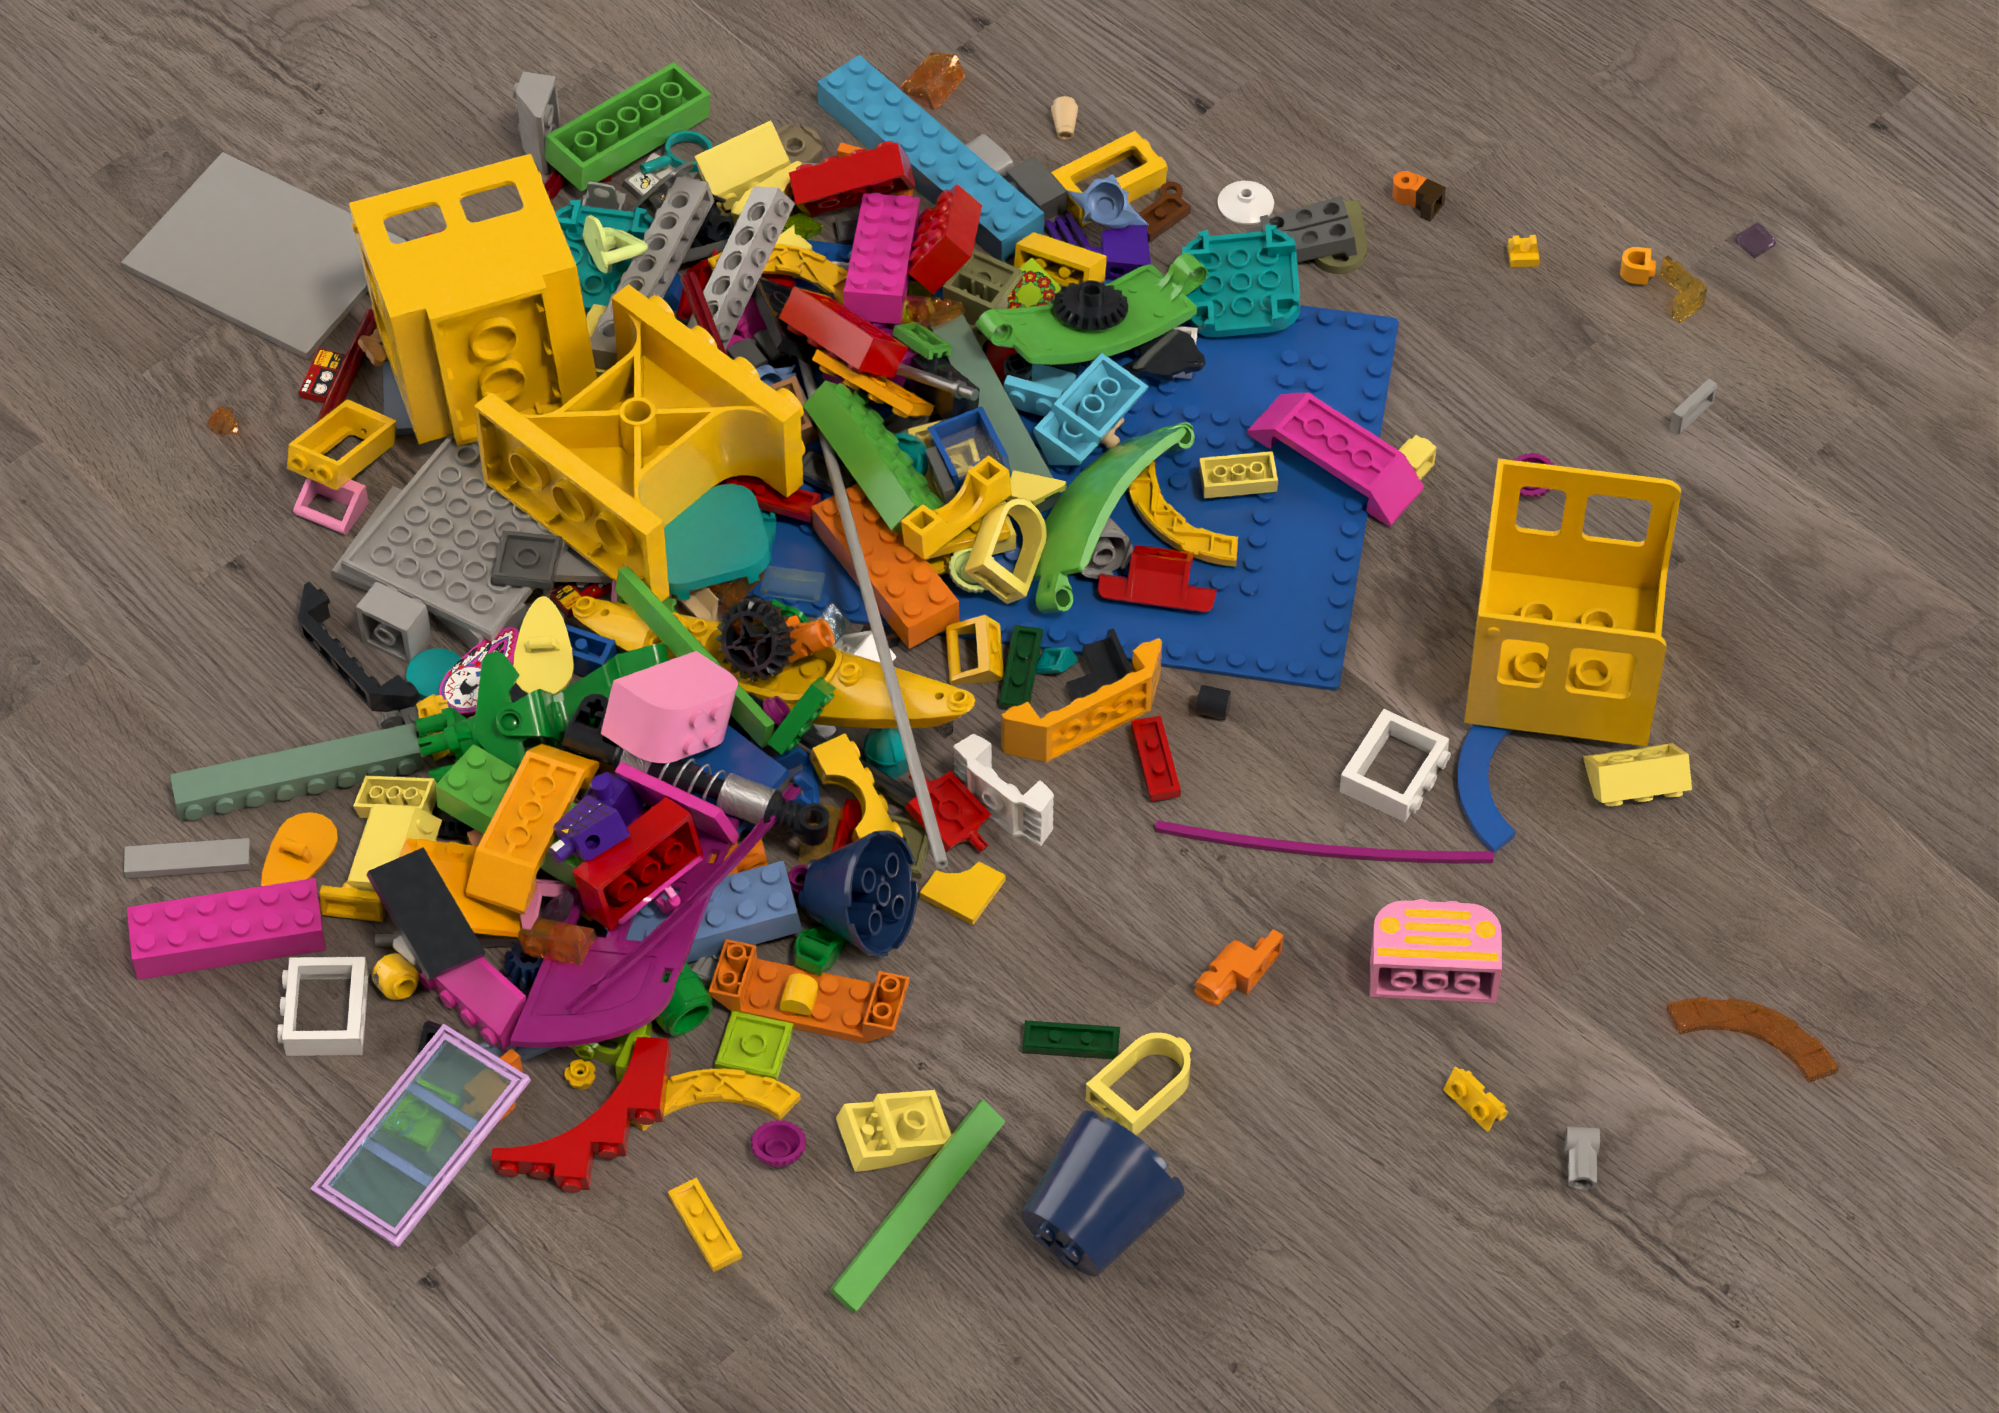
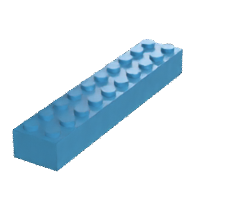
M856 56L817 82L818 105L866 147L872 150L877 148L878 144L887 141L898 143L909 156L915 179V189L934 206L937 204L936 200L940 194L946 189L950 191L956 184L981 203L982 210L975 241L994 258L1005 262L1015 255L1017 242L1033 232L1044 235V212L862 56Z

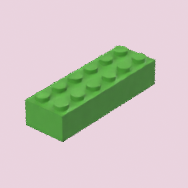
M673 62L546 135L545 160L582 192L587 189L588 182L601 181L666 143L672 134L686 131L709 117L711 93Z
M825 381L803 406L892 531L903 534L901 520L924 504L930 510L941 508L943 506L942 500L927 487V479L912 466V458L899 448L897 437L882 424L884 422L883 418L879 413L871 409L868 404V397L861 390H852L842 383L835 384Z
M473 744L435 785L437 807L484 834L517 769ZM573 802L569 811L577 804ZM556 834V836H555V838H554V840H553L551 846H552L553 844H555L557 841H559V838H558L557 834ZM548 850L540 868L578 890L572 871L584 860L571 855L561 863H558Z

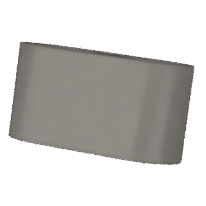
M981 134L966 144L971 151L1003 178L1007 176V171L1014 167L1010 156L985 134Z

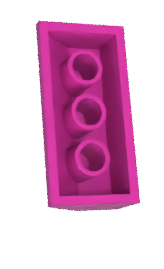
M483 957L430 981H427L419 967L420 974L418 976L423 986L428 990H435L443 1004L449 1009L454 1008L457 1010L461 1019L468 1027L472 1028L474 1026L479 1030L483 1040L489 1046L493 1047L496 1045L500 1051L505 1053V1048L511 1044L510 1039L526 1003V995Z

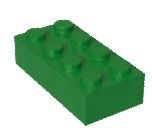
M823 677L814 681L767 743L781 755L786 751L790 752L799 744L800 738L804 733L806 734L812 727L811 723L824 711L822 708L834 698L833 692L836 688Z

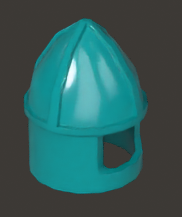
M871 728L865 736L863 743L865 761L893 779L904 775L909 766L898 728Z

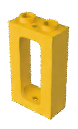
M1133 131L1051 172V174L1066 190L1082 193L1075 185L1076 183L1134 155L1142 166L1116 178L1121 188L1129 192L1128 203L1166 183L1168 166L1166 161L1161 156L1158 157L1152 150L1150 143L1146 139H1142L1136 131ZM1067 191V210L1082 227L1090 222H1083L1085 211L1077 205Z
M347 399L289 444L287 469L337 491L394 445L397 420ZM349 435H355L364 439V441L338 461L324 456L325 453Z

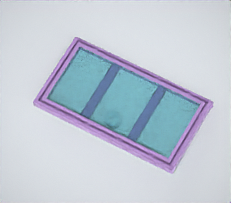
M443 1024L310 1189L315 1195L377 1234L392 1246L398 1248L531 1082V1079L527 1074L522 1073Z

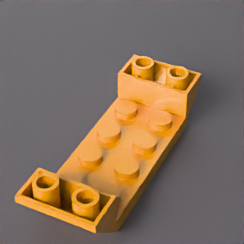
M1157 638L1151 642H1144L1134 649L1132 658L1133 672L1128 673L1123 679L1111 685H1104L1096 692L1084 698H1077L1070 705L1058 711H1051L1041 719L1029 702L1009 708L1005 713L1001 714V749L1004 754L1048 762L1150 712L1161 675L1162 641Z
M540 744L526 752L476 849L466 888V896L525 915L537 891L536 874L556 836L554 824L568 813L579 789L588 790L599 768V762L544 744Z

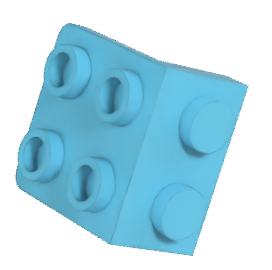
M1032 364V381L1007 375L1004 382V390L1015 409L1045 417L1059 397L1076 381V375L1072 372L1043 364Z

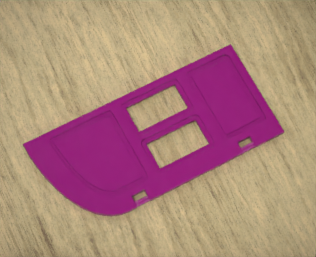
M642 809L632 823L649 810ZM727 817L737 831L740 823L737 817ZM695 827L704 855L702 857L703 860L671 886L673 889L680 890L678 896L681 900L680 904L671 914L723 863L731 847L730 843ZM712 854H718L715 862L709 863ZM573 888L510 1039L511 1046L550 1048L596 1043L630 1033L654 1020L668 1006L673 996L679 974L682 973L713 891L631 968L579 1011L571 1014L568 1012L566 1004L641 942L626 940L635 915L623 925L619 924L611 931L608 930L606 938L574 935V929L584 906L579 891ZM671 973L668 983L662 982L665 974Z

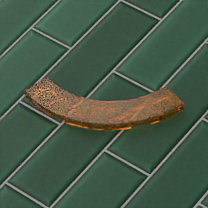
M1707 997L1684 999L1667 1004L1666 1010L1680 1035L1701 1030H1726L1755 1037L1786 1055L1802 1072L1808 1083L1838 1072V1065L1820 1041L1815 1037L1812 1038L1798 1027L1799 1024L1794 1020L1766 1006L1735 998L1719 1000L1708 999Z

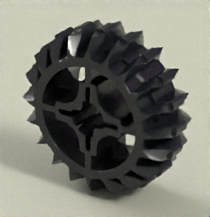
M761 598L744 599L740 603L731 605L729 612L721 616L724 622L720 623L717 628L722 634L718 635L715 640L722 642V647L717 652L725 653L726 657L722 663L732 664L730 672H740V678H750L751 681L768 680L772 676L781 674L783 667L791 663L788 657L793 656L795 651L790 645L794 644L797 639L790 637V632L795 627L787 626L786 622L790 616L780 615L782 607H772V601H762ZM755 637H763V639L758 640L757 642H749V640L754 639Z

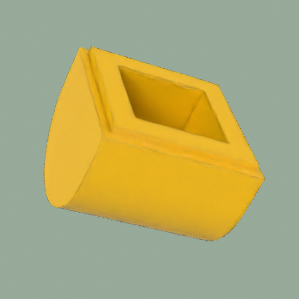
M805 974L789 975L780 1002V1010L811 1016L818 993L817 981Z

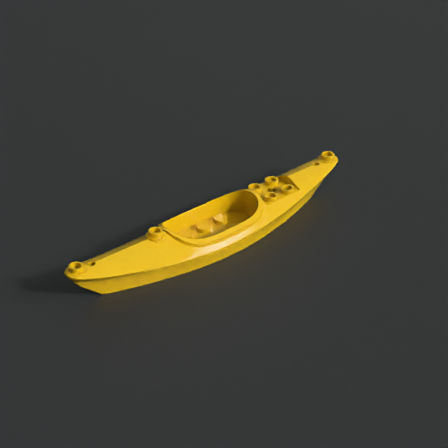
M583 596L572 607L574 617L600 636L615 640L616 645L627 651L663 643L628 604ZM672 612L717 662L730 672L732 664L722 663L726 657L725 653L717 652L722 647V642L715 640L718 635L722 634L717 626L723 622ZM666 646L669 659L672 660L677 658V656ZM833 646L790 663L788 666L783 667L781 674L772 676L768 680L751 681L750 678H740V672H730L747 694L753 693L763 700L778 696L786 702L790 711L809 686L818 678L823 677L836 688L833 692L835 696L829 704L822 708L824 710L822 714L811 724L855 728H898L880 662L841 651ZM894 667L911 728L940 726L960 718L970 712L975 705L973 694L966 690Z

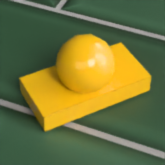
M347 881L342 887L321 886L319 897L322 915L383 922L385 908L375 891L359 890L347 884Z

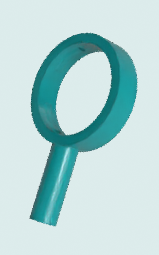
M694 131L676 132L667 139L664 155L640 164V171L643 175H646L669 165L676 169L688 162L677 158L671 152L670 148L676 143L693 142L703 147L705 151L713 148L708 138ZM691 161L694 166L689 172H698L699 169L696 161Z

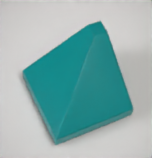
M1070 647L1045 648L1038 662L1036 674L1061 673L1076 664L1078 658Z

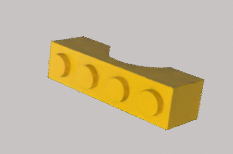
M988 455L967 471L961 489L948 504L935 510H930L923 504L901 520L904 545L922 559H927L1012 495L1009 470Z
M846 733L813 747L809 759L822 784H834L845 787L857 797L861 805L862 821L854 829L851 837L852 841L854 842L878 830L893 831L903 838L900 826L896 821L892 822L887 813L889 808L882 794L878 795L873 786L875 782L868 767L864 768L859 760L860 751L853 740L849 741Z

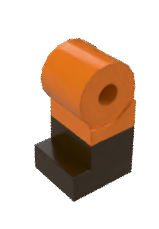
M1401 171L1395 174L1392 189L1394 201L1420 210V217L1431 222L1445 204L1446 187L1409 171Z

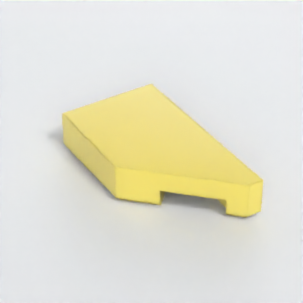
M1013 470L1010 478L1012 495L1005 500L1011 501L1017 498H1026L1036 506L1044 502L1045 498L1057 492L1065 491L1067 487L1066 481Z

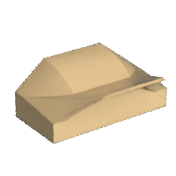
M708 587L689 591L690 599L679 600L678 595H673V598L676 599L674 609L679 614L720 622L717 616L718 598Z

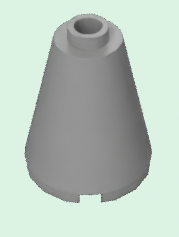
M1110 517L1103 528L1090 562L1081 571L1086 577L1099 579L1100 574L1113 575L1112 571L1119 567L1121 569L1125 568L1131 559L1133 552L1131 541Z

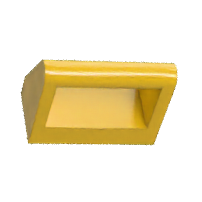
M982 615L946 626L950 684L992 683L1004 679L1001 630L998 622L987 615ZM976 633L979 668L961 672L958 635Z

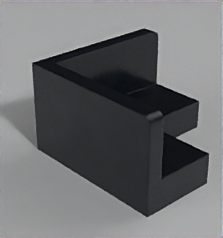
M1114 628L1107 630L1105 639L1083 646L1082 653L1091 674L1068 681L1065 687L1073 702L1075 699L1084 698L1096 692L1100 687L1111 685L1123 679L1128 673L1133 672Z

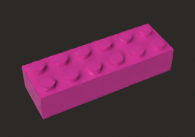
M863 193L844 288V306L868 322L902 324L910 275L908 274L909 256L913 251L912 243L916 238L915 230L919 225L920 198L908 195L891 196L880 193Z
M316 878L127 907L131 956L137 980L326 950Z

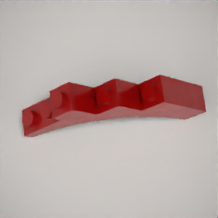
M636 1037L634 1051L621 1082L613 1094L595 1113L573 1129L546 1141L527 1146L492 1148L491 1162L494 1171L506 1177L529 1174L535 1178L547 1179L550 1176H554L557 1188L569 1193L590 1190L594 1154L607 1159L626 1156L631 1121H636L643 1125L663 1122L671 1059L669 1039Z

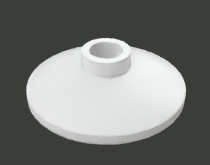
M1253 181L1231 183L1218 196V209L1221 215L1228 221L1238 225L1249 226L1260 223V216L1268 215L1269 217L1274 208V199L1271 192L1265 186Z

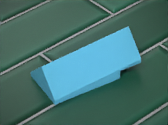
M1101 353L1053 404L1051 411L1033 430L1049 465H1081L1145 393L1149 386Z

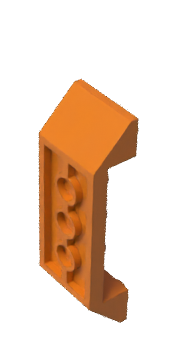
M725 939L709 988V995L731 1011L793 1023L794 1029L864 1044L894 1034L910 977L879 971L876 982L872 983L829 973H823L819 976L800 967L757 959L756 945ZM805 974L817 981L818 993L811 1016L780 1010V1002L789 975Z

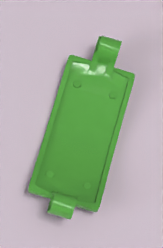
M1183 253L1175 259L1173 265H1170L1165 276L1155 266L1149 264L1141 266L1106 284V286L1114 285L1115 290H1121L1123 296L1127 297L1129 305L1126 318L1120 324L1104 330H1083L1065 324L1055 315L1053 303L1026 308L990 309L980 316L979 320L976 321V326L994 345L1014 348L1027 362L1032 364L1054 365L1095 360L1101 353L1108 357L1144 344L1174 329L1196 315L1197 306L1186 295L1204 283L1208 270L1192 254Z
M1184 422L1162 427L1149 434L1129 438L1119 443L1086 467L1063 492L1045 521L1047 530L1046 543L1032 581L1040 580L1035 600L1040 612L1052 614L1068 611L1071 608L1073 594L1067 575L1079 573L1088 565L1108 518L1134 479L1163 452L1187 449L1193 445L1195 435L1193 426L1190 423Z

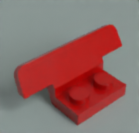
M1135 545L1133 549L1128 577L1107 574L1099 575V595L1105 600L1208 613L1213 609L1217 589L1188 586L1194 559L1193 552Z

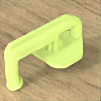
M592 215L587 216L585 219L583 230L584 242L597 268L605 274L612 271L613 263L642 255L648 249L646 242L623 230L611 227L603 228L600 221Z

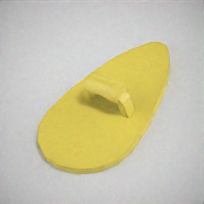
M544 596L537 598L526 613L514 653L513 667L520 675L516 683L527 694L537 689L551 692L552 695H557L570 683L574 671L573 651L563 617L556 605L548 597Z

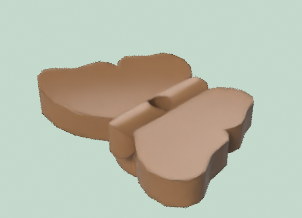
M375 329L370 337L366 335L360 336L358 344L362 351L366 352V356L373 365L383 366L388 361V357L378 329Z

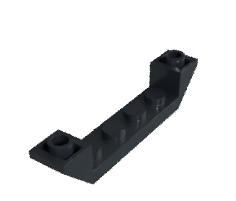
M310 581L304 584L297 618L301 637L371 711L390 712L395 710L400 712L402 709L416 706L419 693L411 682L406 683L397 675L380 686L375 677H368L357 658H350L347 655L343 644L337 638L333 640L328 635V631L322 622L330 618L328 608L330 600L321 588L317 590Z

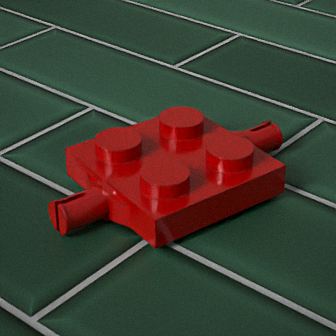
M948 771L941 778L932 781L925 777L945 852H949L957 844L968 840L979 853H982L989 846V843L977 831L981 825L989 820L992 814L951 771ZM916 796L908 802L905 809L925 829Z

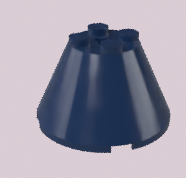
M878 830L818 860H810L807 865L804 888L799 892V903L802 907H806L812 919L865 954L874 957L888 956L890 950L893 948L898 949L905 941L916 913L918 881H912L910 864L914 865L915 862L911 850L904 839L897 833L888 830Z

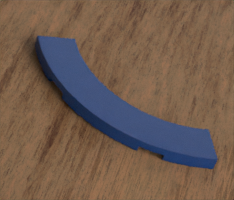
M1474 724L1461 749L1457 769V791L1461 809L1465 812L1473 833L1489 851H1493L1495 854L1515 838L1516 831L1502 817L1494 803L1489 787V765L1499 744L1514 729Z

